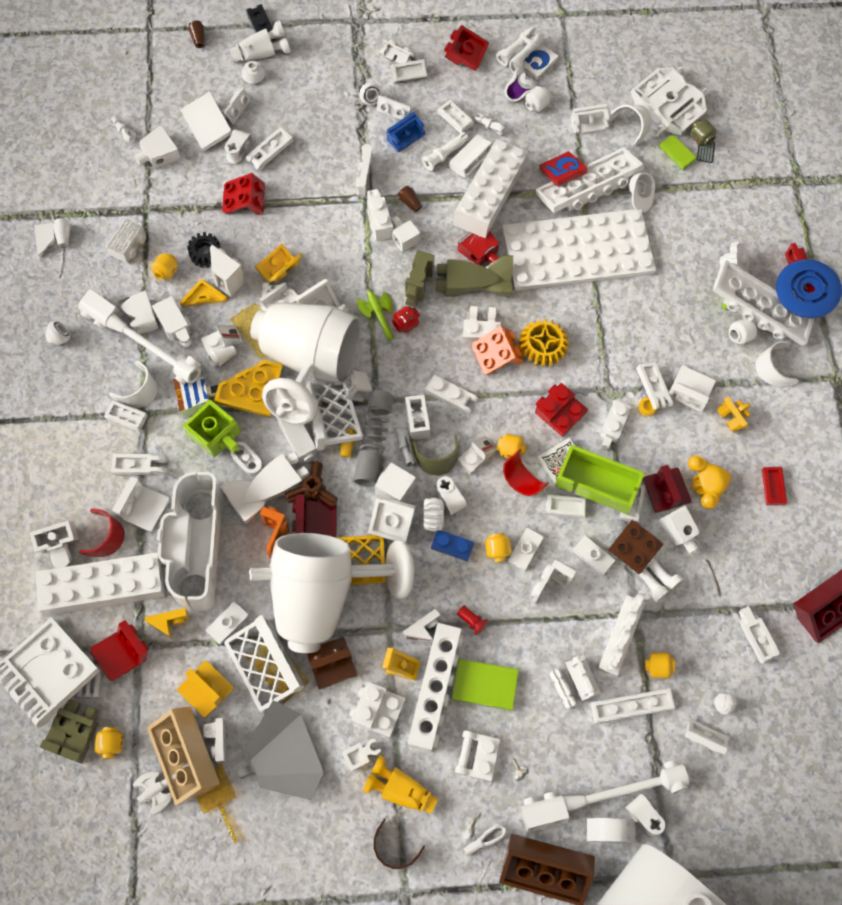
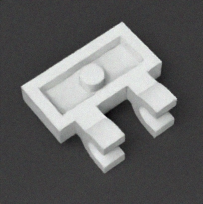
M470 306L469 320H464L463 339L478 340L498 328L501 322H495L496 308L489 307L487 321H477L478 306Z

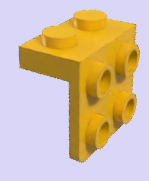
M281 243L254 268L267 283L272 281L276 283L288 274L286 270L289 272L301 262L299 258L303 255L299 253L293 257Z

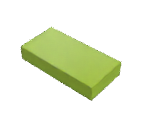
M674 135L660 143L659 147L682 170L692 164L697 158Z

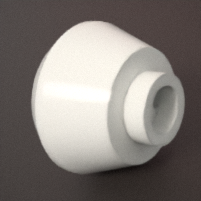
M249 61L242 70V77L246 82L256 84L264 79L265 70L258 62Z
M368 82L361 87L360 99L365 105H376L379 95L382 96V89L377 83Z
M54 321L48 324L45 335L50 344L61 345L71 339L69 329L61 322Z

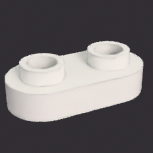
M236 442L240 449L235 454L230 451L232 459L247 475L254 476L259 474L262 470L260 458L246 443ZM239 451L244 452L241 456L237 455ZM254 464L256 465V467L254 469H250V465Z

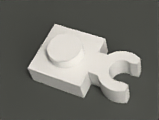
M375 739L369 740L365 747L358 743L341 752L351 772L369 763L370 761L367 756H376L381 753L380 749L376 751L370 749V746L376 742Z

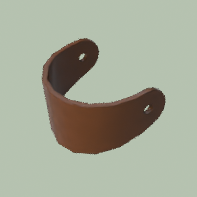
M384 818L374 836L373 849L377 859L384 866H387L392 869H405L409 866H412V864L421 855L422 851L425 848V845H423L419 854L414 858V860L411 863L402 867L390 866L379 857L376 850V838L378 832L380 831V829L386 821V819Z

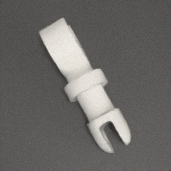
M476 113L480 117L474 116L477 122L484 124L486 128H491L502 136L505 131L503 125L494 122L491 118H486L481 113Z
M111 117L110 123L117 127V131L123 135V138L127 142H129L130 138L135 141L136 133L128 129L126 124L121 123L118 117Z

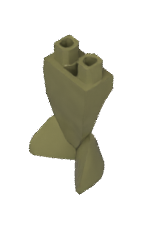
M513 255L503 256L490 263L486 268L467 261L447 259V264H437L436 276H446V280L436 279V291L445 292V297H456L465 293L485 290L498 296L511 298L513 292Z

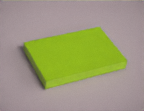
M458 659L452 700L512 711L519 669Z

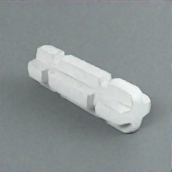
M560 669L550 672V677L552 681H555L554 685L561 699L564 700L563 703L566 709L574 707L576 701L574 697H571L572 693L565 679H562L563 675Z

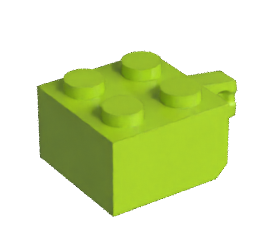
M211 400L202 406L183 425L187 435L213 458L225 448L233 454L240 449L234 441L235 437L241 432L238 423Z

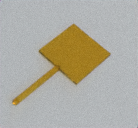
M221 764L214 768L220 784L196 798L203 814L219 807L234 843H237L236 835L222 804L235 798L236 795Z

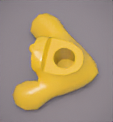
M693 455L688 459L687 465L691 470L698 471L699 474L693 478L691 489L698 495H703L701 504L705 509H713L718 505L721 495L730 485L732 475L724 468L707 462L701 456Z

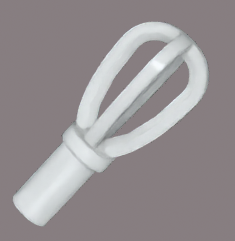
M501 824L494 825L480 838H477L475 842L463 848L466 855L469 856L480 848H484V846L492 845L504 839L507 833L506 829ZM500 828L503 831L502 835L494 840L483 841L494 830Z

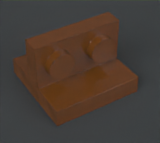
M344 637L320 645V649L317 652L307 653L319 690L358 676Z

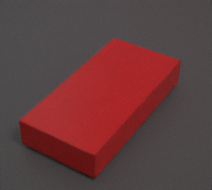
M763 467L762 477L766 505H786L787 498L783 468Z

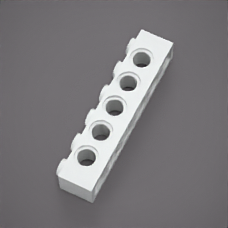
M437 623L407 746L432 752V747L437 748L440 735H436L437 727H442L445 716L441 714L442 706L447 707L449 694H446L447 686L452 687L454 675L450 673L452 666H457L459 655L455 653L457 646L461 647L464 635H460L461 628ZM448 643L451 645L452 650L444 652L441 649V645ZM444 663L447 666V670L439 672L436 669V665ZM435 682L440 683L442 690L434 692L431 689V685ZM430 702L435 703L437 710L429 712L426 709V705ZM423 723H430L433 729L429 733H424L421 730V725Z

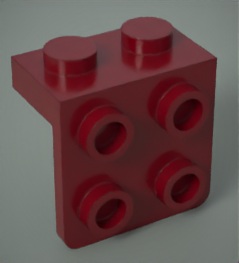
M296 495V501H293L292 511L296 513V520H292V532L315 533L336 537L337 504L330 507L323 501H306L304 495Z

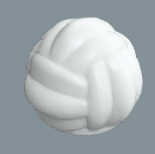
M718 694L714 700L716 709L723 715L731 714L737 706L736 699L732 695Z

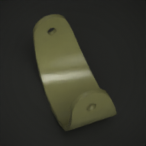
M454 435L455 450L449 456L441 459H430L421 455L416 448L415 440H413V449L418 466L430 475L441 476L448 473L454 468L458 457L457 435Z

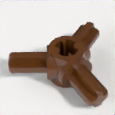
M319 461L313 462L310 476H307L304 482L301 483V487L285 493L288 503L296 501V495H304L307 500L317 501L320 499L330 507L337 504L338 498L327 491L326 486L323 485V479L321 478L322 463Z

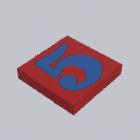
M569 151L539 165L540 171L558 187L588 173L587 167Z

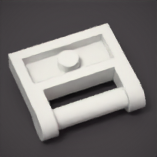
M463 731L462 737L464 741L455 773L491 782L500 739ZM473 740L477 741L478 745L471 770L466 767Z

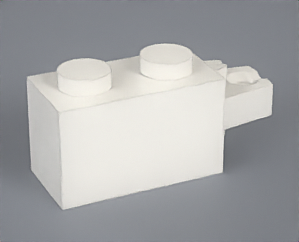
M378 189L367 191V213L375 241L392 238L393 225L385 198L381 197Z

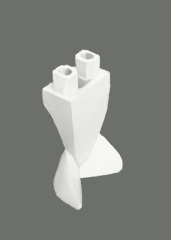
M293 452L287 456L281 454L261 470L252 482L231 481L220 487L241 520L248 524L261 511L267 501L301 487V483L310 474L304 466L297 471L293 469L295 465L300 463L298 457Z

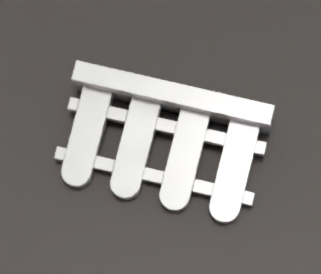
M639 590L634 598L628 595L625 596L598 666L599 670L615 677L618 676L645 602H643L644 592Z

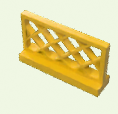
M376 535L335 537L349 545L353 542L361 545L355 553L350 549L351 561L356 558L362 565H369L368 563L376 557L381 561V564H385L383 537ZM371 541H380V546L375 551L367 546ZM363 549L371 553L366 561L358 556ZM386 576L352 577L350 585L386 583Z

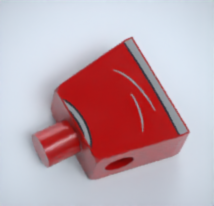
M491 231L488 232L486 238L470 232L458 241L457 251L477 265L481 266L487 261L492 263L500 258L497 255L499 242Z

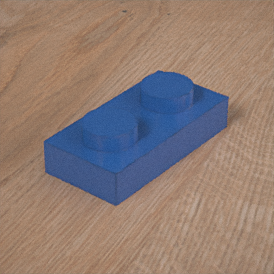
M437 530L431 549L468 562L474 542L442 530Z

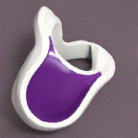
M519 67L515 71L513 78L506 85L504 93L509 101L516 102L521 100L537 85L534 81L526 79L524 69ZM520 75H521L520 81H521L523 84L530 85L529 88H525V87H523V86L520 84V82H519V80H518V78H519Z

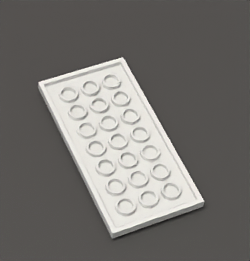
M641 209L502 225L507 255H513L512 283L514 291L649 275L656 272Z

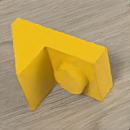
M186 608L145 617V621L151 627L172 639L170 624L178 626L190 620L189 612Z
M387 648L382 668L386 669L385 672L387 674L416 681L421 661L394 648Z

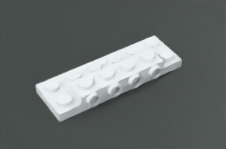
M622 148L586 165L588 173L559 187L550 182L535 189V194L554 213L565 207L569 211L573 209L579 210L584 204L588 202L593 203L602 195H610L613 190L619 187L625 188L629 183L630 176L644 170V164L627 149Z
M725 260L722 262L712 291L725 298L723 303L728 306L727 308L730 311L739 312L743 315L744 320L755 322L758 324L759 329L770 331L776 339L784 340L789 337L802 346L808 342L814 318H802L792 314L780 303L775 289L730 261Z

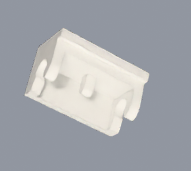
M606 104L576 108L572 111L571 123L575 135L608 130L609 128L607 121H610Z

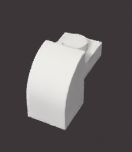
M613 818L587 819V841L635 843V821Z

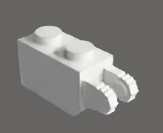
M172 296L152 305L153 311L168 339L171 341L178 340L184 349L189 348L192 345L189 336L191 333L189 329L191 323L186 315L183 316L181 314L183 309L179 301L175 302Z

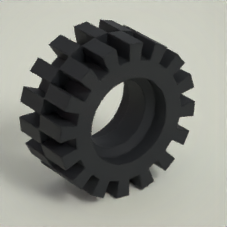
M203 232L202 236H200V233H197V238L192 236V241L189 240L188 253L191 261L196 266L200 264V267L204 268V265H206L208 268L210 267L209 264H211L210 252L199 254L198 249L202 246L211 247L212 245L219 249L221 248L220 242L211 233L208 236L206 232Z

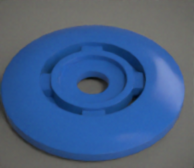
M803 259L792 262L781 271L776 282V292L780 303L792 314L802 318H820L836 308L842 296V285L838 275L829 266L816 260ZM804 285H813L814 292L807 293L804 290Z

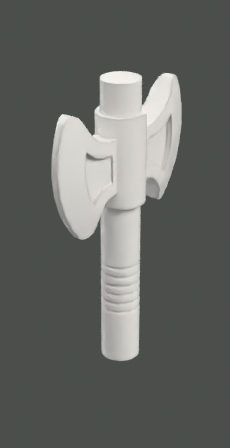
M159 772L145 773L133 783V786L143 787L146 790L137 797L141 805L152 800L151 814L162 811L172 799L171 793H162L168 787L167 780L164 779L156 783V779L160 775ZM175 774L171 776L172 780L175 779Z

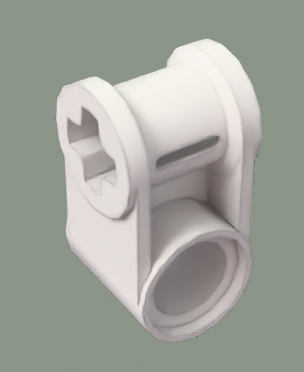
M237 129L232 131L229 140L225 144L227 161L229 163L238 164L242 161L246 151L251 146V134Z
M444 476L438 479L436 493L443 500L444 508L449 516L467 507L463 495L459 492L451 478ZM442 485H444L445 487L448 486V490H446L445 488H442V489H441V486H442Z
M642 794L625 807L627 814L648 836H657L664 831L665 821ZM653 822H657L658 825L652 830L650 826Z

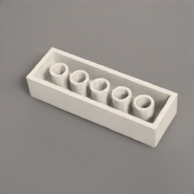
M496 139L457 206L453 225L486 238L525 167L528 151Z
M158 553L36 571L38 611L44 616L165 597L162 562L158 558Z

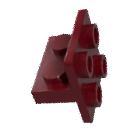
M668 465L661 466L657 473L645 476L642 479L655 513L692 502L678 467L670 469Z

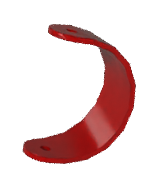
M519 449L506 460L503 465V473L508 484L516 492L532 496L544 489L549 482L543 483L527 470L520 459L519 453L522 450Z
M91 508V513L109 518L110 532L106 540L99 547L91 550H79V553L91 557L111 555L121 547L124 541L125 531L123 526L106 511Z

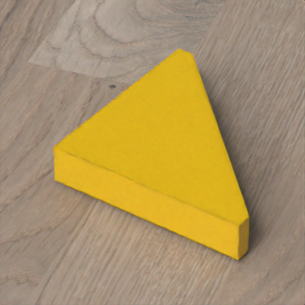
M200 279L179 303L182 307L226 302L228 298L206 281Z

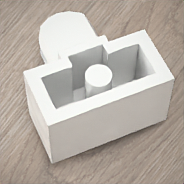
M65 521L29 533L34 551H49L54 567L62 568L71 565L72 556L68 543L79 540L74 521Z

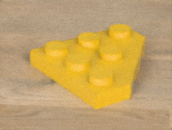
M264 359L257 365L243 370L227 381H222L218 385L214 403L269 418L271 413L265 406L262 398L263 388L270 380L280 378L283 364Z

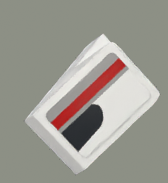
M216 325L217 332L201 338L207 354L211 350L230 345L235 346L243 342L236 326Z
M485 436L472 442L471 447L457 459V462L471 475L497 451V448Z
M434 609L402 632L403 638L432 644L433 639L426 629L431 630L439 623L440 614Z

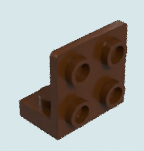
M631 520L610 546L609 552L637 574H641L664 543L634 520Z

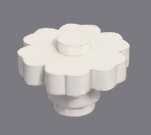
M743 242L732 243L730 246L731 253H726L720 257V267L723 261L728 260L749 273L748 267L750 262L749 255L746 253V246Z

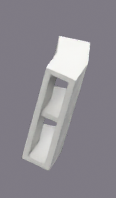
M477 134L449 162V168L466 178L486 158L492 143Z

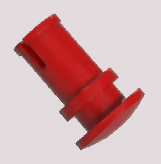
M465 605L457 612V616L469 624L471 630L475 629V636L480 634L488 624V619L482 620L480 615L477 616Z

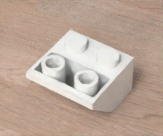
M212 245L210 247L211 267L216 287L231 298L245 283L241 263L237 259H231L227 256L223 249H218Z

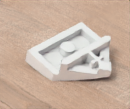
M286 282L280 285L263 283L262 298H260L262 311H267L275 303H297L295 298L299 295L292 288L287 287Z

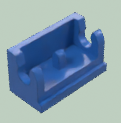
M413 112L387 129V141L399 153L425 135V131L422 128L424 124Z

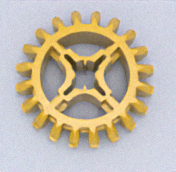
M546 318L543 322L537 319L536 324L531 321L529 326L526 325L524 331L520 334L519 344L522 351H524L523 357L529 356L528 362L534 360L535 366L538 362L541 363L542 367L545 366V363L549 366H552L553 362L559 363V359L562 360L564 358V354L567 353V347L569 346L568 334H564L565 328L559 329L560 323L554 325L553 320L549 323Z

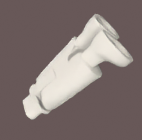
M275 22L274 28L270 32H267V29H263L236 44V47L229 49L233 62L274 56L276 50H282L286 54L291 53L286 37L274 43L271 42L272 39L285 36L281 22Z

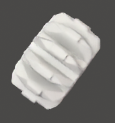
M425 499L423 514L425 530H442L444 522V503L442 499Z

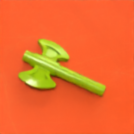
M371 291L367 293L369 302L357 299V306L360 312L367 318H371V313L374 312L387 341L393 340L394 336L383 314V310L388 313L392 310L390 296L383 292L382 297L377 299L374 292Z

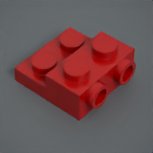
M460 25L457 30L454 29L451 33L450 39L452 41L446 44L443 50L446 52L444 57L458 66L460 63H463L476 71L490 42Z
M561 382L558 386L554 384L549 389V395L546 398L542 396L536 402L535 414L559 435L564 437L589 409L575 398V394Z

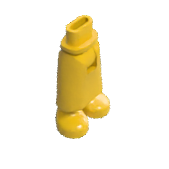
M379 755L371 773L388 781L384 783L370 774L362 792L368 794L372 791L382 792L380 797L382 799L406 808L419 810L420 812L424 810L432 814L438 798L431 795V791H428L419 782L397 767L393 771L389 770L386 767L385 757Z

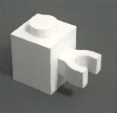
M398 216L391 219L394 229L392 230V240L402 253L420 242L421 231L411 220L402 224Z

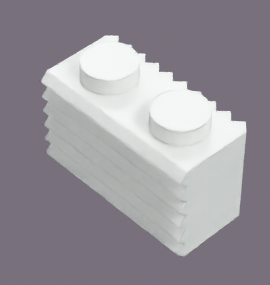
M124 219L106 246L108 254L129 263V260L136 256L138 247L144 244L146 240L144 228Z

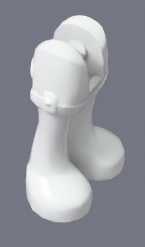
M531 26L520 34L519 39L510 47L497 53L496 58L498 62L503 66L509 64L512 73H515L519 67L524 69V60L530 53L539 48L544 35L539 32L530 40L535 33V28ZM524 45L525 48L521 50L515 57H513V55Z
M654 557L642 573L639 574L651 589L652 598L656 603L665 598L669 592L671 593L684 580L679 574L673 576L668 574ZM647 567H649L656 574V576L661 580L664 586L660 585L654 579V577L646 569Z

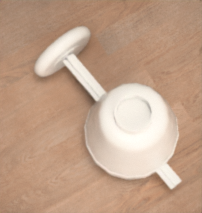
M275 303L267 311L258 310L255 314L250 334L252 339L258 340L262 353L300 373L295 381L286 378L273 379L263 388L262 398L270 413L278 419L295 425L309 423L316 417L318 410L315 397L305 387L309 379L341 383L350 372L358 349L361 326L359 318L348 313L349 308H346V305L342 304V306L337 308L330 305Z
M296 533L278 538L275 541L269 568H250L249 575L250 581L270 580L277 632L282 638L288 640V648L299 653H313L320 649L322 642L329 640L334 635L352 577L386 576L387 586L392 596L398 600H403L409 596L413 587L414 560L408 544L405 541L396 540L387 551L385 564L351 565L350 547L343 540L322 534Z

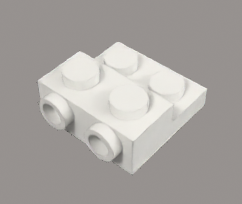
M367 681L366 686L361 685L357 696L361 697L358 705L353 704L349 714V716H352L351 721L354 724L390 738L406 698Z

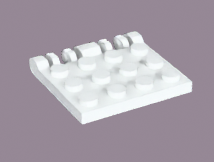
M51 617L0 662V684H6L5 690L10 693V696L18 705H21L20 707L23 711L30 709L27 713L28 717L32 719L36 727L40 728L50 720L51 716L95 677L100 670Z

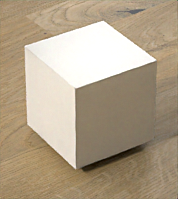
M391 462L377 480L375 495L405 503L415 488L416 477Z

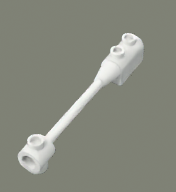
M90 289L81 299L79 309L82 312L80 315L89 321L93 318L95 320L94 324L102 330L106 327L123 334L125 333L174 366L173 372L177 375L175 379L183 385L186 382L193 384L201 374L199 367L201 364L190 356L187 359L182 358L178 361L129 328L120 319L124 313L116 306Z
M670 761L664 764L665 768L661 770L660 777L587 796H557L556 792H550L544 795L545 800L536 801V797L527 798L524 800V805H521V813L527 834L567 824L569 813L581 809L587 804L660 785H663L667 790H671L672 794L683 793L688 790L687 785H689L687 771L683 764L677 765L676 761Z

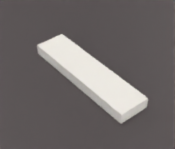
M671 688L590 703L595 724L676 709Z

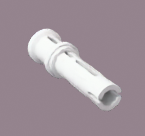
M462 132L443 147L435 148L429 156H424L422 162L426 169L432 171L434 166L443 163L448 155L469 142L468 135Z

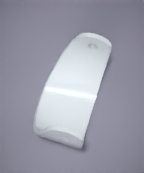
M622 105L617 107L609 115L610 121L608 122L614 120L619 113L627 108H632L640 116L642 128L634 142V146H638L650 131L652 122L649 112L640 105Z
M788 341L774 343L760 354L756 361V371L759 377L773 386H791L799 382L797 378H789L780 374L771 360V351L788 347L790 345Z
M135 361V365L146 372V379L142 387L129 396L122 397L113 393H109V396L129 407L141 408L154 400L157 394V383L149 370L142 363Z

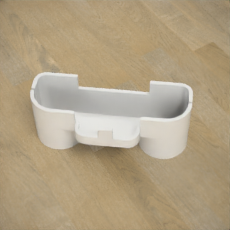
M190 472L177 480L173 488L171 507L173 512L166 513L161 518L160 529L157 532V541L159 543L158 558L166 565V587L182 608L190 611H208L215 604L223 495L215 476L209 472H198V476L196 472ZM206 493L212 496V515L202 520L192 518L187 511L188 501L196 494ZM200 576L206 579L205 591L201 596H188L186 598V596L180 595V587L187 578Z

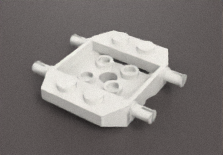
M679 67L677 70L674 68H657L631 91L635 102L634 105L646 108L651 119L660 125L653 130L656 136H659L663 131L681 136L707 113L705 96L710 93L709 89L704 88L700 91L695 86L686 83L682 76L685 73L682 67ZM666 96H673L674 99H668ZM691 99L694 100V101L691 102L687 107H685L681 112H679L675 117L671 118V116L674 115V113H676L680 108H682V107H683L686 103H688ZM632 108L628 109L631 115H633L636 112Z

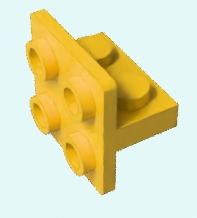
M204 661L195 671L190 668L185 673L188 678L177 688V691L204 718H207L234 690V687L208 661Z

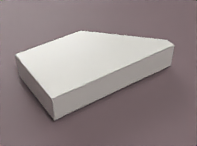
M53 223L34 225L37 254L39 257H42L46 249L56 242Z

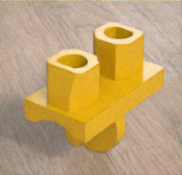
M729 397L723 399L724 403L717 408V412L722 418L730 413L733 415L734 419L727 423L731 432L733 433L741 428L743 431L747 429L748 423L741 414L743 413L746 418L751 415L748 411L751 407L750 403L743 404L741 400H738L736 405L739 408L737 409Z

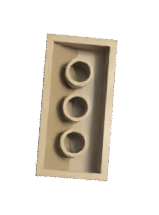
M191 706L171 709L147 727L175 806L203 795L220 784ZM173 774H175L174 780L171 779V776Z

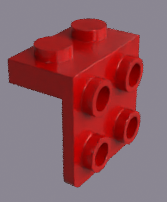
M253 173L226 182L223 192V213L229 214L247 207L257 215L263 214L265 182Z
M126 620L118 624L116 633L90 648L91 655L110 681H115L147 660L149 649L146 643L138 639L136 629L132 624L129 625Z

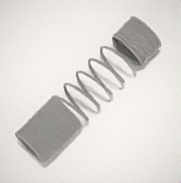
M375 390L370 393L368 410L366 411L368 418L365 420L367 427L363 429V433L366 436H363V439L369 437L377 441L386 440L381 435H367L365 429L371 428L380 432L388 431L383 426H369L367 420L371 418L381 423L389 422L388 418L381 416L371 417L368 414L369 411L378 415H388L391 413L394 396L389 392ZM374 418H382L388 421H380ZM373 427H380L386 430H378ZM371 436H377V437H381V438H384V439H377V438H373V437H371ZM362 439L361 441L364 445L359 448L360 452L353 481L360 486L375 487L379 478L383 456L371 450L361 451V448L367 446L375 450H383L384 447L379 444H365Z

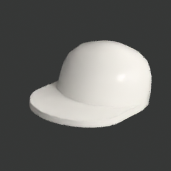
M637 173L629 182L632 204L636 210L641 209L642 212H646L653 204L655 182L651 174Z

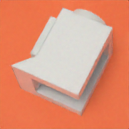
M353 370L348 373V377L344 381L348 394L345 399L363 402L362 391L371 393L372 388L367 373Z

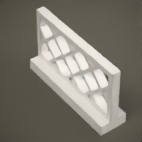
M308 381L305 387L313 394L318 406L316 417L309 422L317 451L325 450V445L362 440L363 435L352 400L345 399L348 394L344 381L341 383L326 381L310 383ZM342 385L343 389L338 392L333 389V386ZM322 388L325 391L321 395L315 392L314 389ZM328 392L336 396L333 401L325 397ZM341 398L347 401V404L342 406L336 402ZM323 401L329 404V406L324 409L318 404ZM332 407L341 410L338 415L329 412ZM344 412L352 417L349 421L341 418ZM328 416L334 420L328 424L323 421V418ZM337 421L345 425L342 430L334 427ZM348 428H351L357 434L349 435L345 432ZM331 430L338 435L334 438H328L327 433Z
M264 615L257 617L255 622L223 641L261 713L269 708L273 700L280 702L294 692L305 688L269 617ZM255 627L259 631L257 641L248 639L250 631ZM236 639L243 640L240 652L235 651L231 645V642ZM247 641L257 643L254 655L244 653ZM260 645L267 646L269 650L267 659L257 657ZM243 655L252 657L250 669L243 668L241 664ZM256 659L266 661L263 673L253 671ZM270 662L275 663L278 667L276 677L267 674ZM253 673L262 675L259 687L253 686L250 682ZM266 677L275 679L272 691L263 689ZM279 680L285 681L289 687V690L283 694L276 692ZM262 691L271 693L270 700L265 705H262L260 701Z

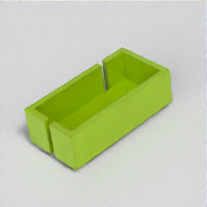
M571 444L557 476L555 486L572 492L574 489L576 490L575 494L629 514L645 473Z

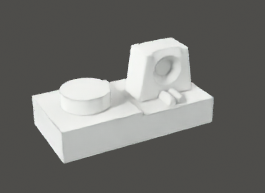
M215 718V722L204 725V738L216 739L215 746L211 748L212 759H215V762L218 764L227 763L226 723L223 718Z

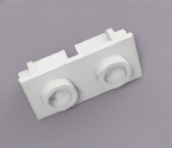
M383 40L385 47L380 49L383 57L393 61L395 56H397L396 63L410 62L411 59L416 60L413 51L409 48L404 47L402 49L392 40L389 42Z
M243 87L234 93V96L229 101L230 105H226L221 110L225 119H228L232 125L251 101Z
M379 95L376 111L402 120L413 112V107L410 104L407 105L387 98V96Z
M584 655L581 657L577 656L571 661L566 662V666L582 701L601 694Z

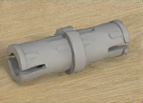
M399 428L396 430V434L400 443L399 449L404 456L405 465L407 467L417 464L408 428Z

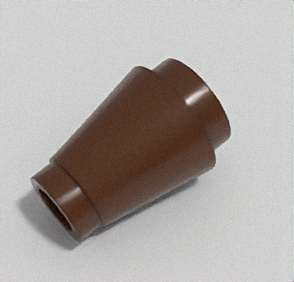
M198 20L190 22L188 31L195 47H204V25Z
M405 186L399 191V200L413 210L414 213L423 207L413 188Z

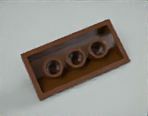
M511 833L499 883L571 904L584 905L594 876L595 856Z

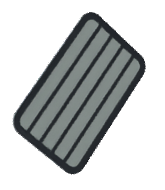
M715 142L708 146L698 145V161L713 162Z

